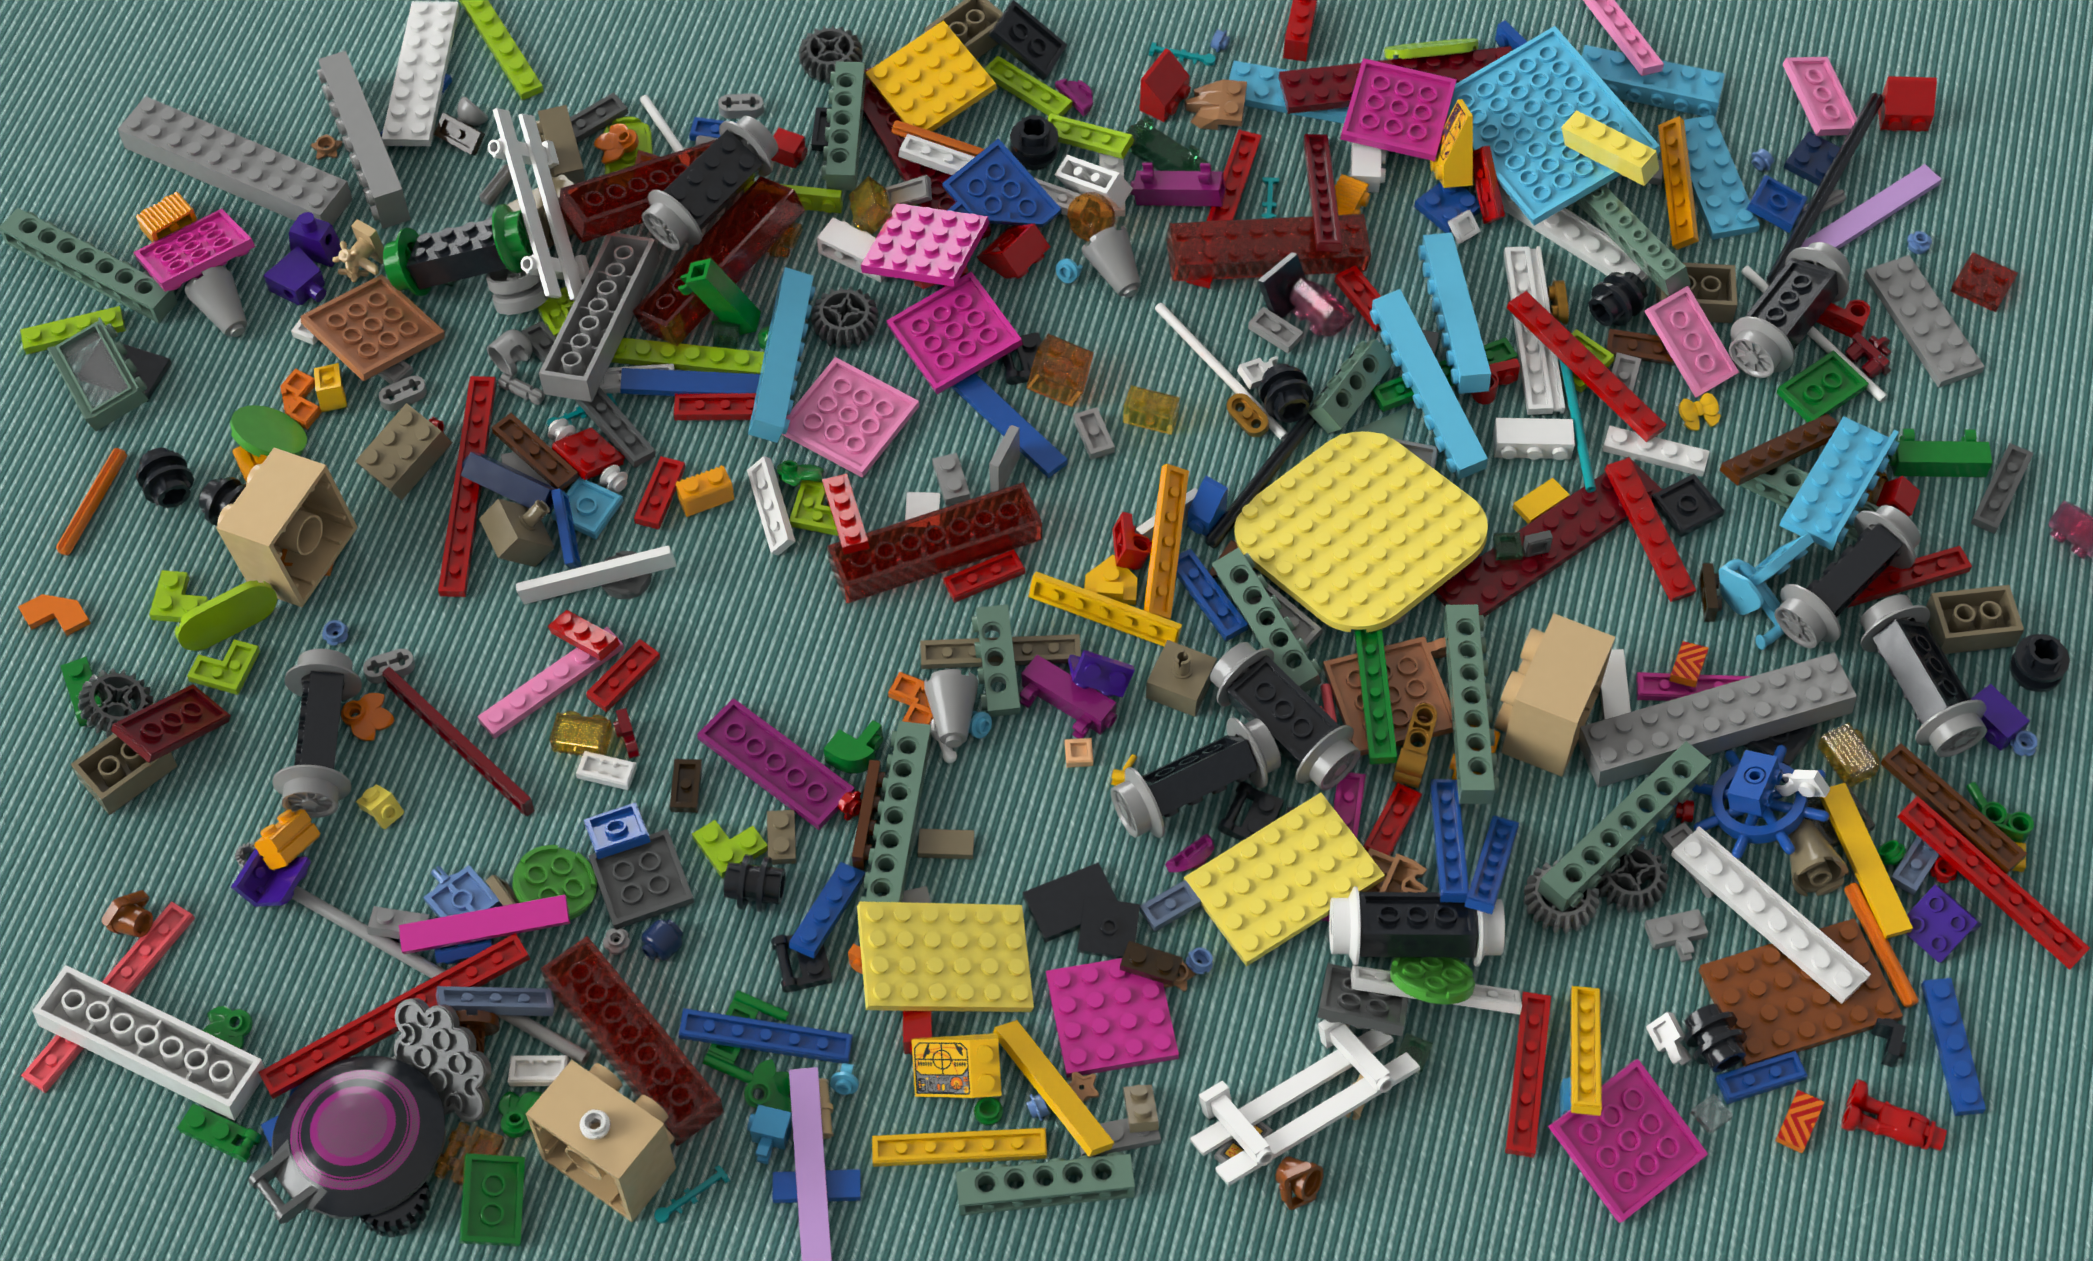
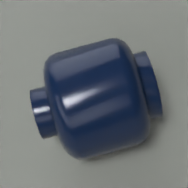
M670 919L667 921L657 920L643 932L641 940L644 946L641 949L651 960L657 958L658 960L666 961L681 948L683 932Z

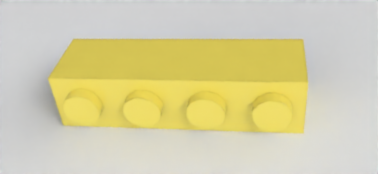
M1577 110L1561 127L1565 146L1643 186L1659 170L1656 150Z

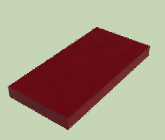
M192 684L114 723L111 731L148 763H151L228 723L231 715Z

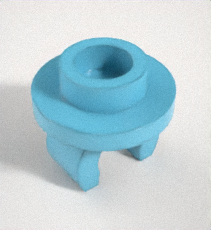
M1065 258L1057 263L1056 274L1062 282L1072 283L1080 276L1083 266H1077L1073 260Z
M973 711L968 733H971L975 738H984L991 730V716L986 712Z
M842 1063L840 1072L832 1075L830 1085L837 1093L849 1095L858 1090L859 1081L852 1074L854 1065Z

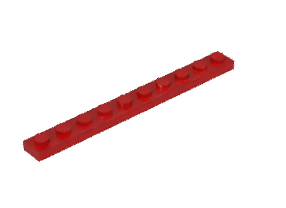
M470 376L438 587L439 596L466 597L482 486L461 476L463 471L462 464L470 452H478L485 455L487 453L497 384L495 377Z
M515 933L258 1073L272 1099L302 1084L319 1070L338 1061L348 1059L398 1032L399 1029L395 1023V1011L402 1001L410 998H419L429 1007L437 1005V986L480 987L530 960V957Z

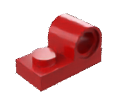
M1859 299L1850 301L1845 309L1830 303L1816 322L1852 338L1857 332L1862 335L1871 311L1870 306L1865 301Z
M1517 358L1489 364L1491 371L1489 391L1471 393L1477 403L1483 405L1492 403L1496 398L1498 385H1508L1518 380L1520 364Z
M1126 512L1121 513L1112 528L1115 562L1118 567L1139 570L1143 567L1151 553L1152 542L1146 536L1135 533L1136 527L1133 525L1132 514Z

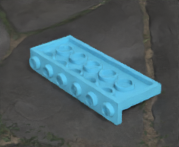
M1584 45L1582 57L1619 99L1700 116L1714 115L1716 117L1725 73L1662 61L1664 66L1661 72L1641 76L1624 53Z
M1843 416L1781 519L1779 526L1800 536L1808 533L1815 543L1831 551L1837 542L1843 543L1849 531L1846 526L1854 524L1855 517L1859 513L1856 510L1858 506L1864 507L1870 495L1866 493L1867 490H1874L1880 478L1877 476V473L1883 474L1889 463L1888 454L1891 456L1895 454L1900 443L1896 441L1899 431L1894 429L1891 436L1887 437Z

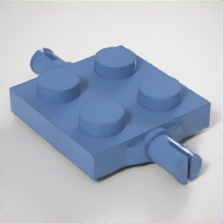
M470 865L450 876L444 872L441 866L436 867L437 871L434 868L431 874L438 880L439 884L433 891L423 897L426 904L439 918L502 906L494 892Z

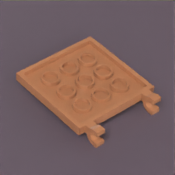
M1425 636L1384 646L1396 747L1404 745L1413 711L1416 706L1422 703L1432 705L1437 711V720L1432 737L1452 733L1450 700L1433 657H1447L1445 637L1427 643ZM1357 653L1323 661V669L1331 686L1343 724L1351 726L1354 730L1351 742L1360 750V756L1368 754ZM1424 716L1418 717V720L1422 723L1430 722Z

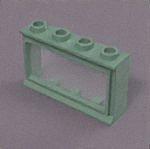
M100 317L98 318L99 321L56 346L47 348L84 419L95 431L100 430L149 400L144 392L147 386L140 376L136 377L134 374L138 371L130 358H125V355L128 354L126 348L121 341L117 342L115 339L118 337L116 330L111 323L106 325Z

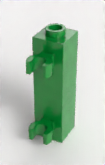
M712 258L690 263L688 274H684L680 278L685 285L678 286V290L683 295H689L694 292L719 319L711 323L717 330H723L728 327L735 336L756 332L761 311Z
M1903 429V436H1900V441H1898L1900 443L1893 456L1888 454V459H1890L1888 465L1892 466L1893 476L1986 477L1992 465L1989 442H1976L1977 435L1975 429H1965V437H1961V441H1915L1914 429Z

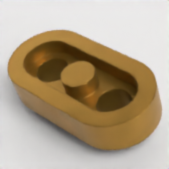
M1556 280L1552 282V286H1548L1547 291L1548 299L1553 303L1550 312L1562 325H1567L1569 308L1564 280Z
M1238 393L1229 398L1227 410L1230 417L1249 436L1261 437L1268 431L1269 421L1267 415L1249 396ZM1239 407L1245 408L1243 411H1237ZM1256 423L1261 424L1260 427H1258V428H1253V425H1254V424H1256Z

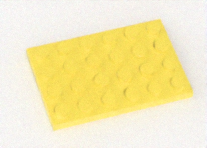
M1320 792L1186 875L1184 880L1188 882L1201 900L1204 910L1247 967L1328 916L1331 898H1348L1353 887H1358L1359 892H1366L1384 881L1385 875Z
M859 901L857 914L866 1010L1031 1012L1033 1010L1034 1003L1022 905Z

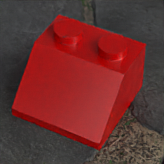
M1167 48L1164 49L1141 78L1140 111L1162 122H1165L1170 115L1175 114L1178 104L1182 99L1185 100L1191 90L1189 74Z
M1888 76L1882 93L1883 103L1878 110L1880 130L1929 131L1934 117L1937 77Z
M1035 223L1012 226L1000 234L977 258L1005 279L1015 277L1019 279L1028 273V268L1032 264L1039 262L1045 257L1044 253L1050 248V245Z

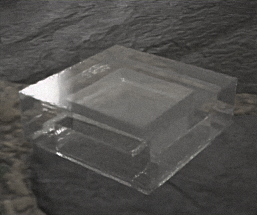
M1714 1093L1691 1111L1693 1117L1709 1135L1731 1120L1733 1116Z

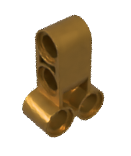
M1422 703L1415 707L1392 781L1419 788L1428 758V748L1437 720V711L1432 705ZM1424 716L1430 722L1422 723L1418 720V717ZM1411 741H1420L1423 746L1415 747L1411 744Z

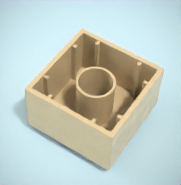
M277 448L272 449L262 464H257L251 469L247 477L246 487L234 504H228L222 509L216 527L246 582L255 580L259 583L267 582L273 587L278 599L299 607L304 606L358 528L325 464ZM283 548L288 550L284 562L293 563L292 566H284L280 557L282 556Z
M1553 613L1545 632L1531 628L1521 652L1520 658L1523 660L1518 672H1511L1501 696L1503 704L1494 728L1506 732L1501 753L1563 777L1579 740L1580 727L1585 726L1600 692L1615 641L1614 636Z
M571 1060L526 1113L542 1159L633 1222L676 1169L670 1147L674 1137L664 1125V1122L668 1119V1114L658 1103L645 1095H641L634 1103L619 1093L618 1090L622 1087L621 1081L603 1065L595 1063L587 1071ZM590 1110L603 1111L610 1120L609 1132L597 1140L586 1138L580 1129L581 1118ZM595 1122L590 1126V1128L597 1129L600 1127L601 1124Z

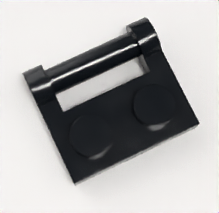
M1039 332L1020 336L1023 345L1016 350L1023 371L1015 369L1011 352L1002 357L1006 370L1005 379L1009 385L1050 378V368Z
M1239 782L1236 788L1237 794L1225 819H1221L1217 828L1221 833L1243 841L1277 820L1284 805V800L1255 789L1247 782ZM1247 798L1252 800L1253 803L1242 826L1239 827L1234 823Z
M778 935L771 939L772 948L776 950L783 978L781 981L783 992L789 993L833 983L824 944L814 959L796 951L802 977L795 978L787 950L793 935Z

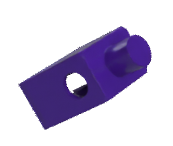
M305 212L298 216L289 230L290 252L298 246L312 261L329 267L334 266L335 262L332 259L338 256L342 249L340 247V240L329 222L315 218L311 212Z
M298 246L263 275L270 292L297 305H303L310 298L320 302L327 293L323 288L325 282L321 270Z

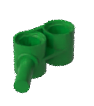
M1976 782L1968 784L1966 789L1977 805L1978 811L1987 819H1989L1988 817L1993 818L1995 821H1990L2011 840L2025 843L2034 827L2032 817L2025 812L2007 813L2006 808L2002 804L1987 802Z

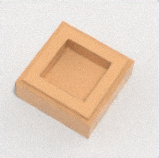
M1092 738L1065 739L1066 768L1093 766Z

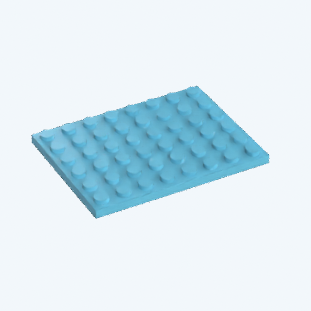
M1556 26L1456 83L1446 119L1448 120L1457 100L1463 99L1473 115V151L1482 146H1490L1498 183L1534 226L1621 175L1565 146L1561 127L1576 110L1656 150L1657 153L1661 152L1660 145Z

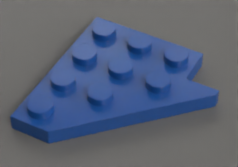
M999 138L942 183V187L956 201L947 211L988 216L989 224L1019 226L1035 223L1037 227L1043 228L1062 213V209Z

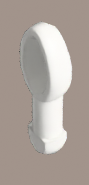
M932 719L930 723L931 735L938 741L943 752L942 757L944 761L953 763L957 759V753L953 751V748L946 746V744L940 741L934 719Z

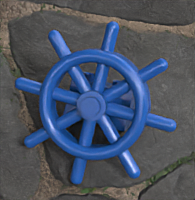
M1784 745L1777 746L1773 756L1745 750L1741 761L1735 751L1728 750L1725 753V757L1731 768L1719 777L1715 785L1704 783L1702 786L1696 785L1692 789L1696 793L1711 796L1714 814L1695 823L1694 831L1699 826L1706 831L1719 825L1726 834L1737 840L1732 850V855L1737 859L1743 856L1748 843L1764 844L1778 841L1786 854H1793L1795 847L1788 835L1800 826L1804 818L1825 822L1829 819V813L1824 810L1808 807V798L1802 796L1799 791L1795 792L1794 804L1778 800L1785 796H1782L1777 789H1774L1775 785H1779L1781 781L1786 783L1782 775L1786 773L1793 774L1795 771L1790 766L1782 763L1787 753V748ZM1818 770L1823 779H1825V772L1823 770ZM1725 799L1729 801L1730 806L1727 810L1724 808ZM1774 810L1787 814L1783 818L1778 820L1772 811ZM1748 813L1744 824L1734 820V818ZM1758 818H1764L1767 825L1755 826Z

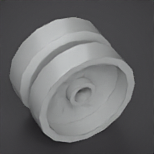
M508 268L486 275L489 290L494 293L493 302L495 309L500 314L512 315L528 312L539 307L549 298L545 297L540 276L528 275L525 271L513 273Z

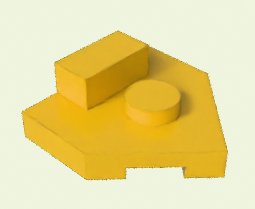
M1111 555L1085 575L1084 589L1125 604L1136 605L1138 578L1128 568L1116 566L1115 556Z

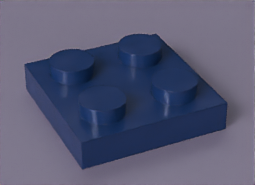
M1808 132L1786 160L1784 169L1819 186L1840 147Z

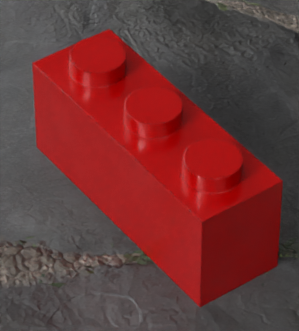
M1293 0L1284 40V59L1306 62L1318 0Z

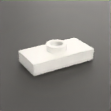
M584 751L576 777L586 781L629 790L637 764L627 760Z
M568 1055L511 1056L508 1076L509 1086H550L568 1065Z

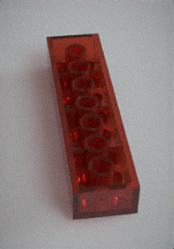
M716 140L561 188L559 205L562 216L582 243L644 223L642 214L650 207L648 194L652 190L664 191Z
M760 176L702 237V241L699 244H695L632 311L642 329L651 335L678 346L711 311L694 292L689 295H683L678 290V286L685 285L680 278L682 275L688 274L690 263L712 258L736 284L805 211L795 190Z
M1364 214L1339 215L1342 252L1316 251L1312 216L1169 223L1166 243L1172 282L1207 278L1262 277L1291 252L1298 254L1305 275L1340 273L1354 265L1361 272H1366L1371 259V250Z
M1024 482L868 532L866 535L870 549L844 555L840 542L827 545L828 559L846 604L1040 541L1042 540V521Z
M588 936L541 968L547 986L637 1098L645 1095L658 1103L666 1111L668 1119L664 1122V1125L673 1135V1142L677 1147L724 1113L720 1097Z

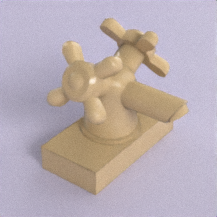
M358 219L351 225L357 242L349 250L347 249L346 242L341 241L340 247L342 250H340L338 256L332 259L335 263L340 261L345 263L346 269H338V274L347 275L353 283L357 282V278L360 276L367 277L369 272L376 276L379 274L378 265L368 260L369 257L381 264L383 263L384 247L377 231Z

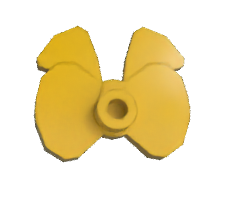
M1705 393L1696 402L1685 398L1679 404V414L1683 421L1686 422L1684 426L1689 430L1698 431L1700 429L1699 416L1702 415L1711 427L1719 422L1721 416L1718 414L1719 405L1713 394Z

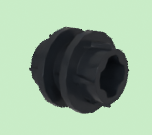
M1038 115L1022 117L1021 121L1017 122L1010 133L1011 153L1026 169L1033 171L1047 168V165L1056 159L1058 154V132L1055 126L1048 121V118L1045 119Z
M1612 272L1604 278V282H1599L1593 287L1592 299L1588 302L1589 310L1601 325L1611 326L1614 324L1624 326L1632 319V316H1636L1643 311L1644 298L1648 296L1643 281L1634 273L1625 272L1622 274Z
M1277 364L1268 368L1258 388V395L1264 403V408L1268 415L1286 423L1296 422L1304 418L1313 400V390L1307 382L1306 375L1302 370L1293 365Z
M162 447L152 449L142 456L139 463L140 466L136 472V479L142 487L145 498L163 508H173L182 505L189 498L190 489L194 482V477L191 470L187 468L188 465L184 456Z
M234 477L211 480L202 490L199 499L201 512L205 513L207 522L217 526L218 517L222 509L228 504H234L246 487V484L242 485Z
M2033 634L2020 641L2011 657L2009 665L2011 675L2019 684V687L2022 686L2026 690L2035 692H2047L2059 685L2068 670L2070 662L2068 651L2060 642V639L2058 640L2047 634Z
M745 854L742 863H728L724 880V897L737 899V907L741 910L746 909L749 901H755L757 911L765 912L768 903L781 904L785 889L786 871L782 868L773 867L771 857H764L761 866L753 864L752 855Z
M1710 1004L1694 1011L1686 1018L1684 1022L1689 1031L1683 1040L1688 1047L1699 1046L1693 1055L1697 1064L1708 1063L1713 1072H1722L1735 1066L1745 1058L1747 1054L1742 1044L1746 1041L1747 1035L1743 1029H1731L1738 1020L1733 1012H1722L1717 1004Z

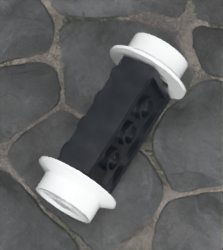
M1353 887L1348 898H1331L1330 952L1331 954H1348L1354 966L1358 965L1360 954L1361 957L1473 958L1475 967H1479L1485 955L1501 956L1503 954L1505 940L1502 899H1497L1493 914H1488L1464 907L1465 903L1440 902L1439 892H1359L1358 887Z

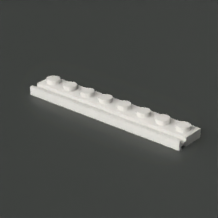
M1498 183L1504 211L1607 276L1612 272L1622 274L1631 272L1637 275L1643 283L1648 278L1647 274L1606 233L1566 208L1534 226Z
M1529 246L1505 247L1504 259L1510 300L1527 291L1551 314L1541 247L1537 246L1536 249H1530ZM1513 315L1527 415L1553 414V412L1559 411L1560 414H1564L1565 403L1558 357Z
M1700 826L1672 851L1671 856L1841 1004L1869 979L1871 973Z

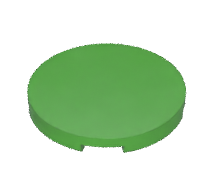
M249 405L237 409L232 415L230 421L231 435L243 449L258 457L261 454L268 456L273 448L301 456L307 444L306 433L301 425L287 414L266 406Z
M544 845L530 850L520 859L513 875L512 886L514 895L519 903L566 895L570 920L582 915L592 904L596 893L597 879L592 865L579 852L576 854L568 849L560 848L558 845Z
M1395 957L1392 961L1390 977L1393 983L1404 993L1425 1002L1435 1004L1461 1003L1472 996L1475 988V981L1472 976L1473 971L1464 962L1454 957Z

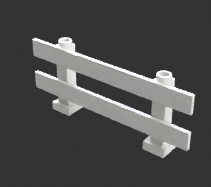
M496 108L493 112L501 138L491 140L488 144V151L493 155V158L507 160L533 251V255L525 256L521 260V268L528 275L540 276L545 297H562L557 279L565 280L570 300L575 301L582 283H584L590 270L585 255L574 257L549 170L559 165L554 143L548 140L541 142L535 117L527 114L518 115L526 143L519 142L510 112ZM524 164L533 166L558 258L550 256Z
M1323 1020L1318 1023L1321 1043L1327 1049L1334 1045L1338 1050L1239 1109L1232 1103L1229 1087L1223 1081L1199 1094L1202 1113L1208 1120L1216 1117L1219 1121L1194 1135L1190 1140L1203 1156L1233 1138L1240 1144L1244 1151L1215 1168L1220 1177L1230 1186L1261 1166L1269 1164L1274 1158L1381 1093L1389 1091L1399 1082L1418 1072L1420 1066L1407 1052L1383 1066L1373 1054L1394 1042L1391 1035L1369 1030L1357 1038L1350 1031L1348 1024L1332 1023ZM1352 1066L1364 1077L1265 1138L1253 1127Z

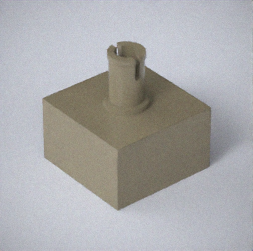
M498 498L479 518L497 557L500 559L536 567L554 548L541 521L550 512L548 505L542 500H537L531 508H527L521 504Z
M1167 640L1147 680L1146 698L1195 717L1212 683L1210 675L1217 664V658Z

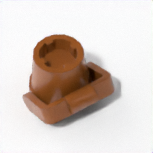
M140 890L114 899L102 917L103 925L109 931L116 934H126L135 937L145 936L150 931L153 923L152 913L144 909L150 897L144 890Z
M1290 1156L1285 1157L1281 1161L1276 1171V1181L1279 1183L1281 1200L1284 1201L1288 1209H1296L1316 1199V1194L1321 1187L1324 1177L1323 1168L1313 1162H1305Z

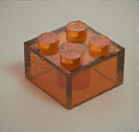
M1048 333L1037 348L1026 388L1073 407L1083 394L1094 352Z

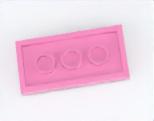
M1828 57L1786 58L1782 65L1816 136L1848 135L1857 117Z
M1688 286L1644 311L1695 398L1739 373Z

